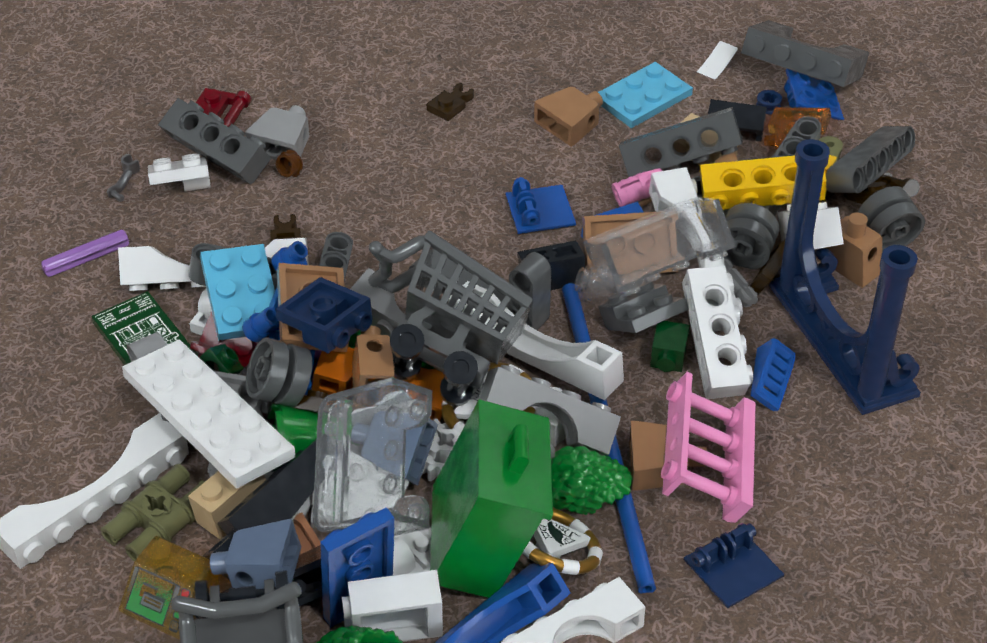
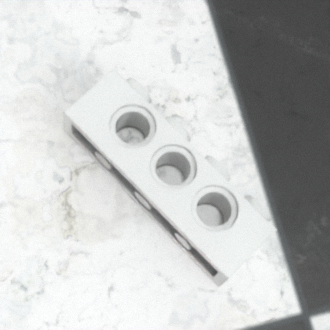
M725 265L687 269L682 286L689 309L688 315L706 399L745 395L750 384L753 382V372L751 366L746 365L745 361L746 339L744 335L739 333L740 312L738 306L733 305L734 284L732 277H727ZM706 300H714L719 306H712ZM712 329H720L725 333V335H717L713 332ZM718 358H726L732 365H723Z

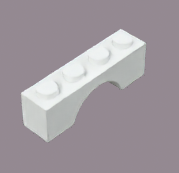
M618 577L609 583L598 585L591 593L579 600L569 601L561 610L554 614L537 619L532 626L520 633L508 635L501 643H563L579 635L600 636L616 643L644 626L646 607L623 580Z

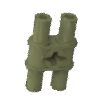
M181 464L174 465L169 472L157 481L153 480L145 484V489L131 501L127 500L123 503L121 512L101 528L103 538L109 544L115 546L134 528H144L145 530L125 547L127 555L134 562L140 564L151 552L160 545L170 544L172 537L187 524L191 525L194 522L195 516L188 496L205 481L201 480L197 486L182 498H176L174 496L175 492L188 483L191 478L184 466Z

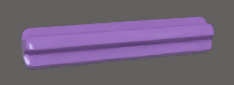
M124 230L110 233L43 260L41 262L42 269L47 277L54 276L114 252L118 248L128 246V236Z

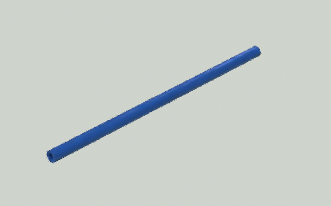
M568 283L562 287V293L575 343H586L591 341L577 286L573 283ZM588 393L591 405L593 402L608 406L606 399L603 400ZM615 434L610 453L607 456L611 457L612 460L617 459L619 464L624 465ZM630 492L629 495H624L623 499H615L638 592L640 594L654 592L656 586Z

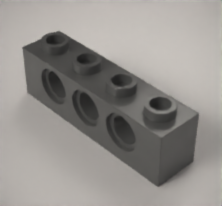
M177 98L158 126L172 139L199 155L206 157L209 161L251 185L255 182L271 159L264 150L266 145L254 136H251L250 139L244 136L245 133L233 124L227 127L224 125V120L213 112H210L209 115L203 113L204 109L194 101L190 100L189 103H186Z
M733 107L622 141L619 144V149L628 177H633L638 173L658 168H664L665 171L679 169L682 167L681 163L692 160L693 164L710 159L709 154L719 151L721 155L735 152L743 140ZM706 130H713L717 133L718 140L713 144H707L702 140L701 134ZM685 139L688 141L690 149L687 152L680 153L675 150L674 141ZM651 147L660 150L662 158L658 161H651L646 156V150Z

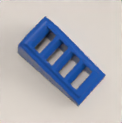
M775 338L770 339L757 348L750 395L771 411H778L796 355L795 352Z

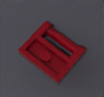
M205 88L196 103L204 109L203 113L209 115L210 112H213L219 117L222 116L228 105H232L223 119L224 125L229 127L230 124L234 125L242 110L249 106L252 98L245 91H238L235 94Z

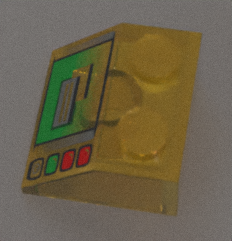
M155 536L134 561L119 606V612L176 639H180L179 614L171 606L173 598L179 595L195 599V581L199 580L208 581L210 594V586H220L218 575L212 573L209 559Z

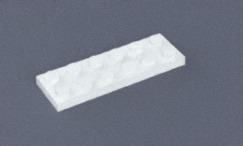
M180 339L122 366L123 377L236 489L295 458V447Z

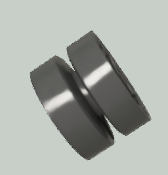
M898 186L887 187L877 191L861 205L858 211L867 216V227L881 235L882 252L891 245L907 246L920 235L925 226V218L906 191Z
M753 203L737 204L730 208L726 214L715 241L716 247L722 250L724 258L728 259L732 265L752 270L760 268L768 261L779 233L778 221L768 209Z
M268 337L263 338L255 347L249 361L246 374V390L251 398L295 407L305 395L311 378L312 356L309 349L294 344L286 345L283 341Z

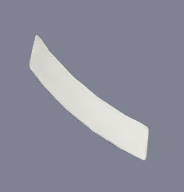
M719 41L697 72L716 79L730 62L738 48Z

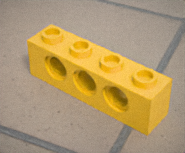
M795 155L700 165V185L706 211H723L741 203H753L760 206L791 203L797 168ZM824 170V175H823V181H822V187H821V193H820L819 201H820V200H825V194H826V176H825V170Z

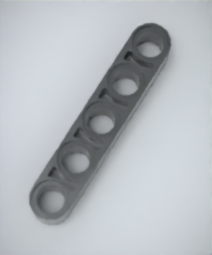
M883 126L828 168L826 172V188L828 192L861 193L869 184H872L913 150L915 145L913 127Z

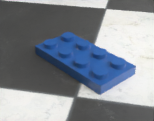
M387 507L376 513L370 512L365 514L358 522L343 530H334L324 540L320 541L323 618L330 628L344 621L342 597L349 596V581L393 576L395 518Z

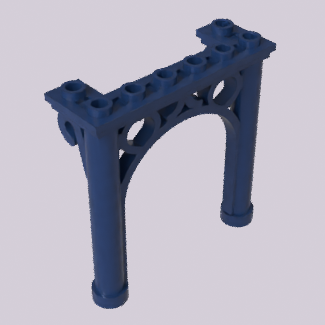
M808 139L801 141L796 147L795 162L797 168L780 277L775 278L774 281L769 283V287L860 413L865 415L920 397L921 392L913 382V379L920 370L918 363L910 354H901L896 358V353L893 350L909 279L915 273L918 258L916 253L906 246L891 245L886 247L881 255L880 275L867 331L864 334L859 333L841 318L827 296V293L839 290V284L832 276L838 264L837 258L829 249L821 248L815 252L813 246V235L824 169L828 164L830 149L822 141ZM816 256L821 263L817 264Z

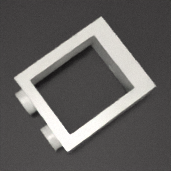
M437 570L348 582L349 596L342 597L345 627L357 625L359 627H371L373 630L376 628L382 629L384 632L393 630L396 636L403 642L443 636L442 598Z

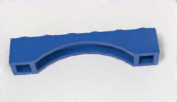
M553 563L543 566L529 564L435 643H499L508 635L546 615L571 592Z

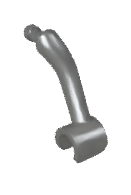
M130 154L122 156L123 174L118 182L107 190V195L110 198L115 197L119 202L124 200V196L119 193L123 191L131 175L138 173L140 170L139 161H133Z

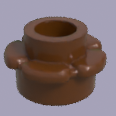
M287 150V152L284 151L278 156L276 168L284 177H298L300 170L303 169V162L296 151Z

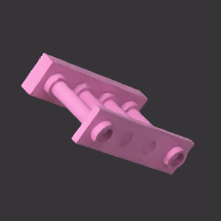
M686 372L677 382L674 381L670 385L666 395L669 404L665 462L661 470V478H663L662 494L669 496L681 483L721 499L723 504L722 519L727 522L736 523L753 507L756 402L744 397L735 407L728 409L692 393L693 374ZM691 407L724 421L726 433L690 418ZM689 432L723 446L725 459L689 444ZM688 458L721 472L722 477H724V486L687 470Z

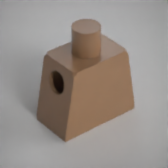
M567 87L535 101L534 122L572 147L598 125L599 107L602 106L603 99L596 91L585 95L575 87Z
M855 212L840 220L844 244L825 248L829 249L837 258L838 264L835 271L863 288L880 275L879 265L882 255V237L879 233L867 227L868 219L866 215Z
M370 326L368 330L361 331V334L356 337L352 360L353 409L361 403L370 402L378 398L384 391L392 388L394 364L393 353L390 348V336L381 335L380 328L376 326ZM368 378H376L373 381H368Z
M631 421L629 447L631 476L633 478L632 490L663 487L661 470L665 462L667 425ZM696 446L707 451L706 446ZM688 458L687 470L688 467H706Z

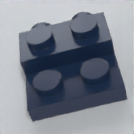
M319 277L275 309L278 321L302 331L304 343L326 353L331 352L336 347L344 348L353 334L359 330L362 332L368 330L373 320L369 297L322 277Z

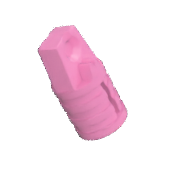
M658 168L638 173L633 177L631 176L625 180L613 183L612 191L619 206L622 207L649 198L651 175L662 170Z

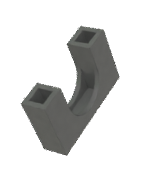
M770 20L748 27L741 54L842 87L861 79L870 53L868 51L846 44L835 48L807 44L791 38L794 28Z

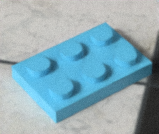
M653 62L598 93L603 99L601 107L630 128H633L691 96L693 87L657 62Z
M264 244L201 252L200 261L218 340L246 337L242 328L243 322L254 313H260L269 307L275 293Z

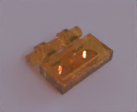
M775 107L768 123L769 133L775 135H765L764 145L773 146L775 149H778L795 122L799 118L806 116L818 119L821 123V135H825L831 119L830 108Z

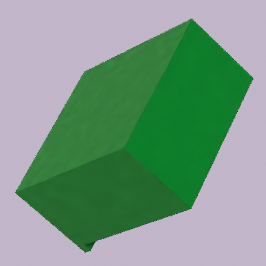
M479 399L433 484L430 571L437 570L439 586L489 598L503 586L543 519L551 520L553 517L550 420L548 417Z

